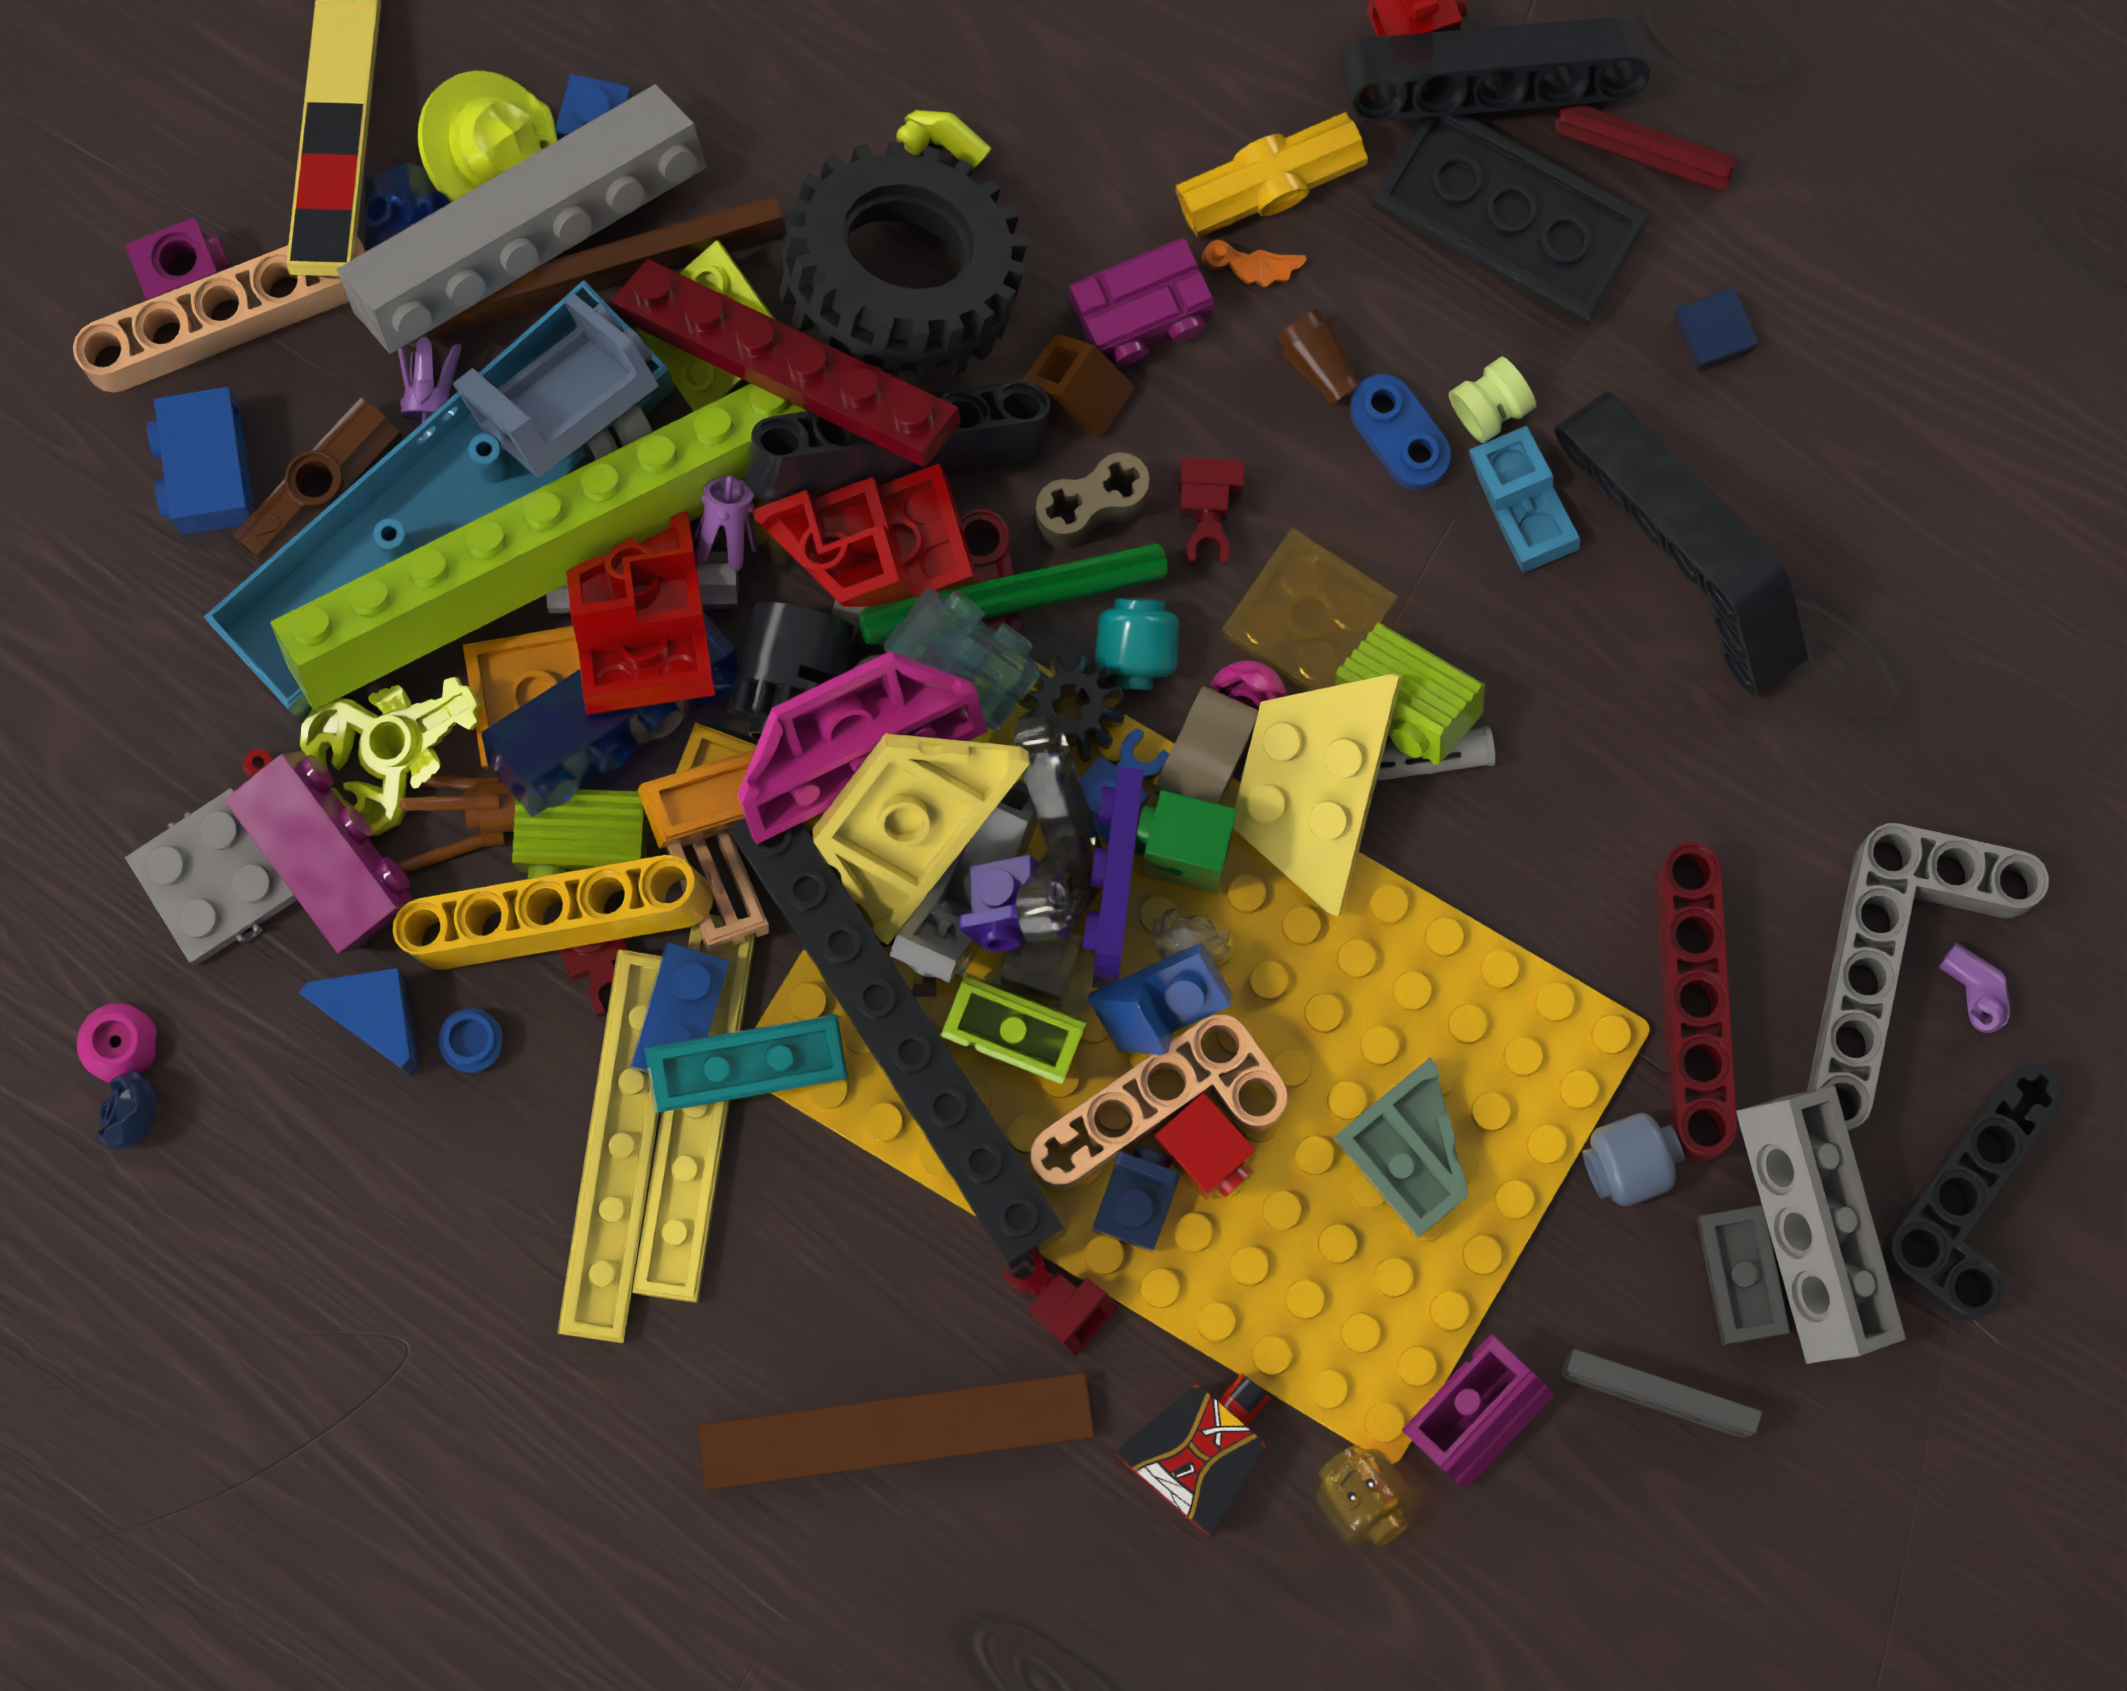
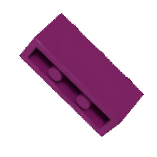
M304 751L281 753L225 798L224 801L337 954L357 950L390 925L398 911L405 904L414 900L406 890L410 887V882L400 866L389 857L383 858L368 839L372 836V831L363 816L353 807H345L330 788L334 785V780L325 765L315 756H307Z

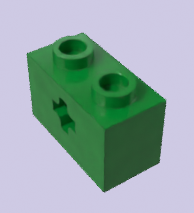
M1161 790L1156 808L1144 805L1136 834L1134 855L1144 857L1143 876L1217 894L1233 834L1237 809Z

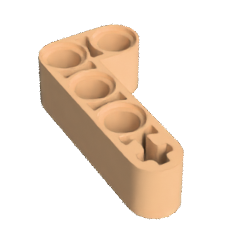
M1212 1015L1171 1041L1168 1053L1151 1055L1042 1131L1034 1140L1031 1148V1167L1036 1179L1044 1187L1054 1191H1067L1078 1186L1115 1160L1118 1152L1125 1153L1171 1121L1203 1092L1205 1095L1212 1092L1229 1118L1240 1129L1250 1133H1262L1273 1128L1280 1121L1287 1103V1089L1281 1077L1246 1028L1237 1019L1228 1015ZM1214 1032L1228 1034L1237 1045V1055L1226 1063L1212 1062L1204 1056L1201 1050L1202 1040ZM1171 1069L1182 1077L1185 1089L1179 1097L1173 1100H1161L1150 1092L1148 1087L1149 1077L1158 1070ZM1250 1085L1264 1086L1272 1092L1275 1099V1107L1264 1116H1252L1241 1108L1239 1093ZM1107 1106L1124 1108L1132 1119L1131 1128L1125 1135L1118 1138L1104 1136L1097 1130L1094 1123L1097 1113ZM1078 1124H1083L1089 1142L1100 1153L1091 1157L1086 1144L1072 1155V1171L1065 1174L1059 1167H1054L1048 1171L1044 1167L1049 1161L1047 1148L1055 1144L1061 1151L1069 1149L1079 1142V1133L1073 1128Z

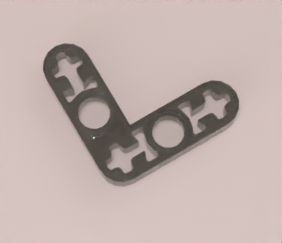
M1052 713L1020 719L1017 721L1014 729L1015 746L1022 747L1028 751L1029 766L1023 772V776L1048 847V851L1022 885L1017 895V915L1020 928L1027 941L1033 945L1067 938L1101 889L1091 887L1095 848L1102 849L1063 728L1057 717Z

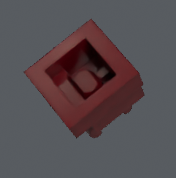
M1181 457L1180 518L1197 519L1196 532L1188 539L1186 547V558L1189 565L1195 564L1196 548L1198 545L1207 541L1213 542L1220 549V566L1224 567L1227 565L1230 556V544L1225 534L1222 533V520H1227L1229 496L1242 497L1245 461Z
M1040 1252L1029 1258L1034 1262L1035 1267L1033 1273L1027 1278L1018 1279L1008 1270H1003L1001 1272L1002 1278L1013 1291L1022 1295L1033 1294L1037 1297L1027 1309L1028 1312L1058 1343L1075 1357L1118 1309L1109 1295L1088 1277L1078 1288L1060 1273L1054 1277L1050 1273L1048 1262Z

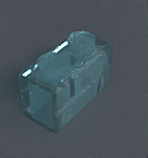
M931 587L925 589L908 611V617L901 620L885 641V651L894 652L972 682L979 696L986 726L993 731L999 730L1016 709L1017 701L1023 700L1040 678L1041 670L1028 654L1033 645L1019 632L1004 623L995 631L980 621L985 615L984 612L961 593L953 591L947 599Z

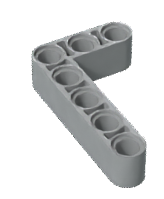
M1887 823L1877 827L1858 846L1853 860L1807 1091L1835 1085L1837 1090L1848 1095L1853 1104L1852 1116L1850 1120L1845 1121L1848 1134L1868 1118L1873 1106L1913 900L1919 899L1999 918H2016L2024 915L2045 896L2049 887V874L2045 865L2036 856L2020 850L1898 823ZM1888 843L1894 846L1902 857L1901 870L1887 871L1881 868L1873 856L1874 845ZM1950 857L1962 865L1965 872V880L1962 885H1950L1939 877L1937 872L1938 858ZM2003 871L2018 873L2027 884V896L2025 899H2013L2002 890L2000 875ZM1875 904L1882 907L1890 919L1888 932L1875 933L1869 930L1861 919L1862 906ZM1864 966L1875 974L1878 981L1876 994L1862 995L1851 987L1848 980L1850 967ZM1850 1027L1857 1030L1863 1036L1865 1041L1863 1057L1850 1058L1838 1049L1836 1033L1839 1028Z

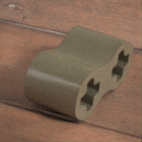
M1118 452L1102 459L1095 470L1084 478L1076 480L1060 479L1050 482L1041 490L1037 497L1036 524L1039 535L1050 546L1067 550L1075 548L1086 541L1091 531L1101 524L1109 522L1125 523L1135 520L1148 505L1150 477L1147 467L1136 456L1130 453ZM1119 478L1124 486L1132 484L1131 496L1123 498L1118 490L1110 492L1111 480ZM1063 504L1067 512L1075 511V522L1066 525L1061 517L1054 518V507Z
M1203 685L1164 764L1153 793L1159 796L1160 791L1164 790L1220 805L1234 772L1251 740L1259 710Z

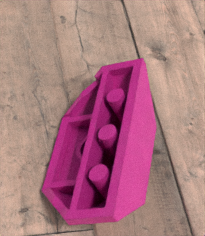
M889 651L773 707L737 795L750 834L755 843H761L826 811L885 733L970 741L988 732L976 688L968 680Z

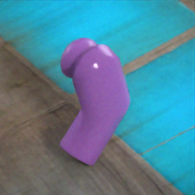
M1956 941L1938 968L1965 985L1968 1015L1972 1026L1983 1033L1996 1032L2007 1024L2010 1017V1001L2006 977L1999 969Z

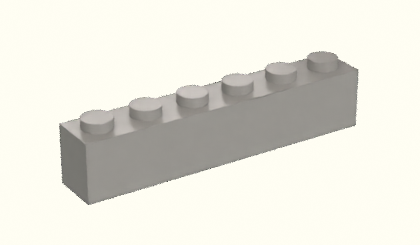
M654 84L339 267L337 271L353 312L390 354L707 168L695 125Z

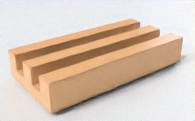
M728 828L665 847L668 855H675L688 863L682 847L691 844L704 877L711 885L713 899L725 926L715 929L709 913L697 924L708 954L720 951V945L730 941L733 946L743 943L747 935L756 933V936L759 937L769 933L767 919ZM716 837L748 914L747 918L738 921L704 840L706 838ZM680 880L681 888L685 892L687 880Z

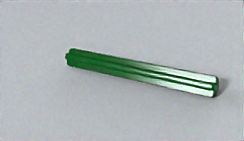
M1155 543L864 608L859 614L860 629L865 642L872 645L1162 580L1168 573V562L1163 547Z

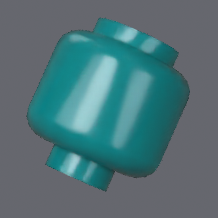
M1120 597L1115 598L1114 607L1107 608L1099 614L1095 663L1098 668L1106 666L1110 670V674L1116 675L1115 687L1153 690L1154 678L1167 677L1176 670L1180 622L1175 614L1165 611L1166 601Z

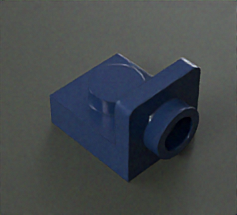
M1137 1146L1132 1155L1118 1152L1114 1169L1092 1231L1153 1253L1180 1178V1173L1169 1169L1172 1159L1155 1151Z

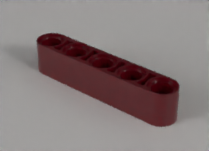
M1687 842L1679 844L1668 853L1657 870L1655 889L1669 1124L1673 1127L1679 1139L1684 1158L1691 1162L1703 1163L1712 1161L1730 1147L1736 1136L1737 1118L1721 867L1717 856L1710 848L1701 843ZM1679 862H1690L1696 865L1703 875V887L1696 890H1686L1680 887L1673 878V865ZM1686 924L1695 925L1700 928L1706 935V951L1693 954L1683 950L1676 939L1677 928ZM1692 987L1705 992L1711 1002L1709 1016L1697 1018L1687 1014L1681 1007V991ZM1700 1051L1712 1059L1715 1066V1074L1711 1081L1699 1082L1689 1077L1683 1064L1684 1056L1687 1052ZM1699 1114L1713 1119L1719 1130V1138L1716 1145L1710 1147L1700 1146L1691 1139L1687 1129L1688 1120L1691 1116Z

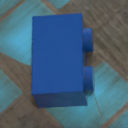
M223 387L154 399L156 420L147 421V434L153 457L162 458L164 480L155 482L156 500L161 517H169L182 536L241 526L255 511L241 407L230 388Z

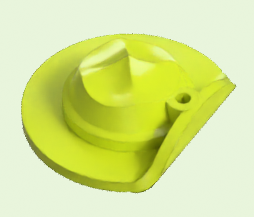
M488 71L464 72L453 76L439 85L427 99L418 125V145L424 168L435 188L449 203L557 141L555 124L549 107L536 99L533 94L526 91L517 82L503 75Z

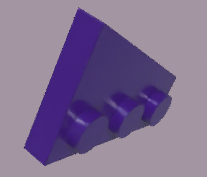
M1118 767L1116 788L1105 786L1102 788L1098 825L1111 826L1108 849L1095 848L1091 887L1103 888L1101 910H1087L1083 949L1096 950L1092 988L1100 989L1119 980L1143 769Z

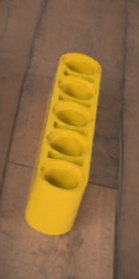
M662 855L419 898L408 902L398 911L393 923V935L395 942L409 955L432 969L445 970L687 928L700 923L708 915L713 904V892L708 881L684 859L675 855ZM687 880L683 896L675 902L666 903V893L669 887L677 881ZM624 890L625 896L621 907L615 912L605 914L604 908L608 898L613 893ZM563 901V909L559 918L553 923L544 925L543 919L546 910L552 904ZM501 912V922L498 928L491 934L483 936V926L486 920L492 914ZM440 922V932L437 938L431 944L423 946L422 940L426 930L431 925Z

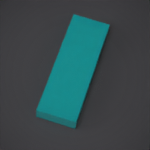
M836 1014L644 1048L654 1111L657 1113L848 1079L839 1020Z

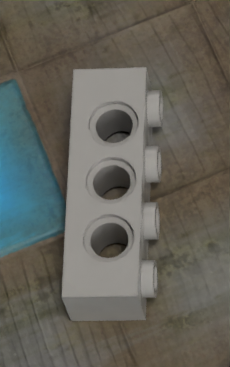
M1835 1085L1780 1097L1736 1111L1806 1364L1861 1356L1906 1340Z

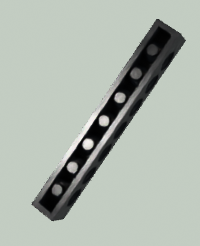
M745 818L730 826L728 829L735 843L1010 1270L1063 1237L1065 1230L1058 1217L832 868L813 842L802 823L797 824L758 844L753 840Z

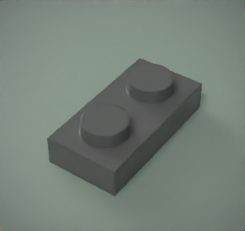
M1752 1206L1702 1215L1696 1218L1722 1346L1789 1334L1786 1311L1763 1206Z

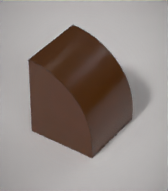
M1058 333L1053 334L1022 380L1035 384L1046 392L1050 399V409L1077 427L1101 438L1135 389V386L1095 345Z

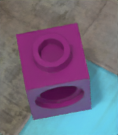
M195 217L124 244L146 300L231 267L217 232L206 236ZM186 255L197 257L193 269L182 276L169 274L170 267L176 259Z

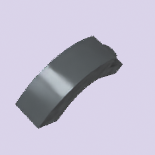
M1018 782L1014 783L898 932L890 953L891 957L907 963L918 974L927 977H938L946 982H950L956 973L964 974L981 947L980 944L959 930L958 917L972 913L970 867L1025 856L1043 811L1047 795Z

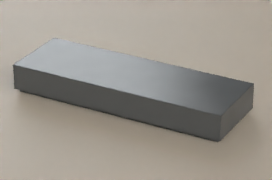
M1576 1349L1567 1353L1560 1374L1564 1376L1563 1379L1742 1439L1756 1434L1763 1412Z

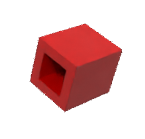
M1204 1092L1155 1135L1154 1144L1165 1156L1172 1159V1164L1205 1200L1211 1197L1217 1190L1224 1198H1227L1254 1173L1247 1163L1254 1158L1256 1150Z

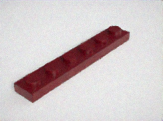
M646 259L611 300L613 311L622 321L924 468L961 424L959 408L650 259Z

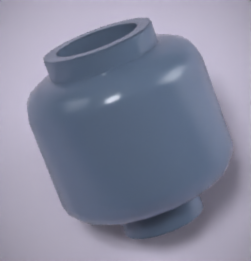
M1643 1112L1635 1113L1594 1130L1590 1139V1148L1582 1153L1588 1175L1598 1196L1601 1199L1610 1197L1612 1201L1622 1207H1630L1669 1192L1673 1189L1676 1182L1675 1164L1684 1161L1683 1150L1673 1127L1668 1125L1660 1128L1654 1118Z

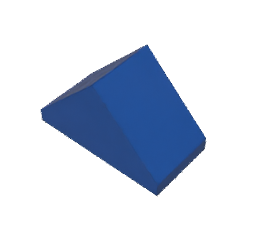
M398 968L307 982L299 992L310 1003L410 1076L419 1067L407 977Z

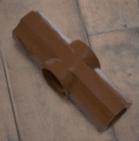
M360 398L311 451L300 453L291 460L286 468L285 479L232 536L263 565L385 457L403 438L402 433L371 403ZM324 474L333 477L332 486L324 495L316 498L304 495L305 485L314 476Z

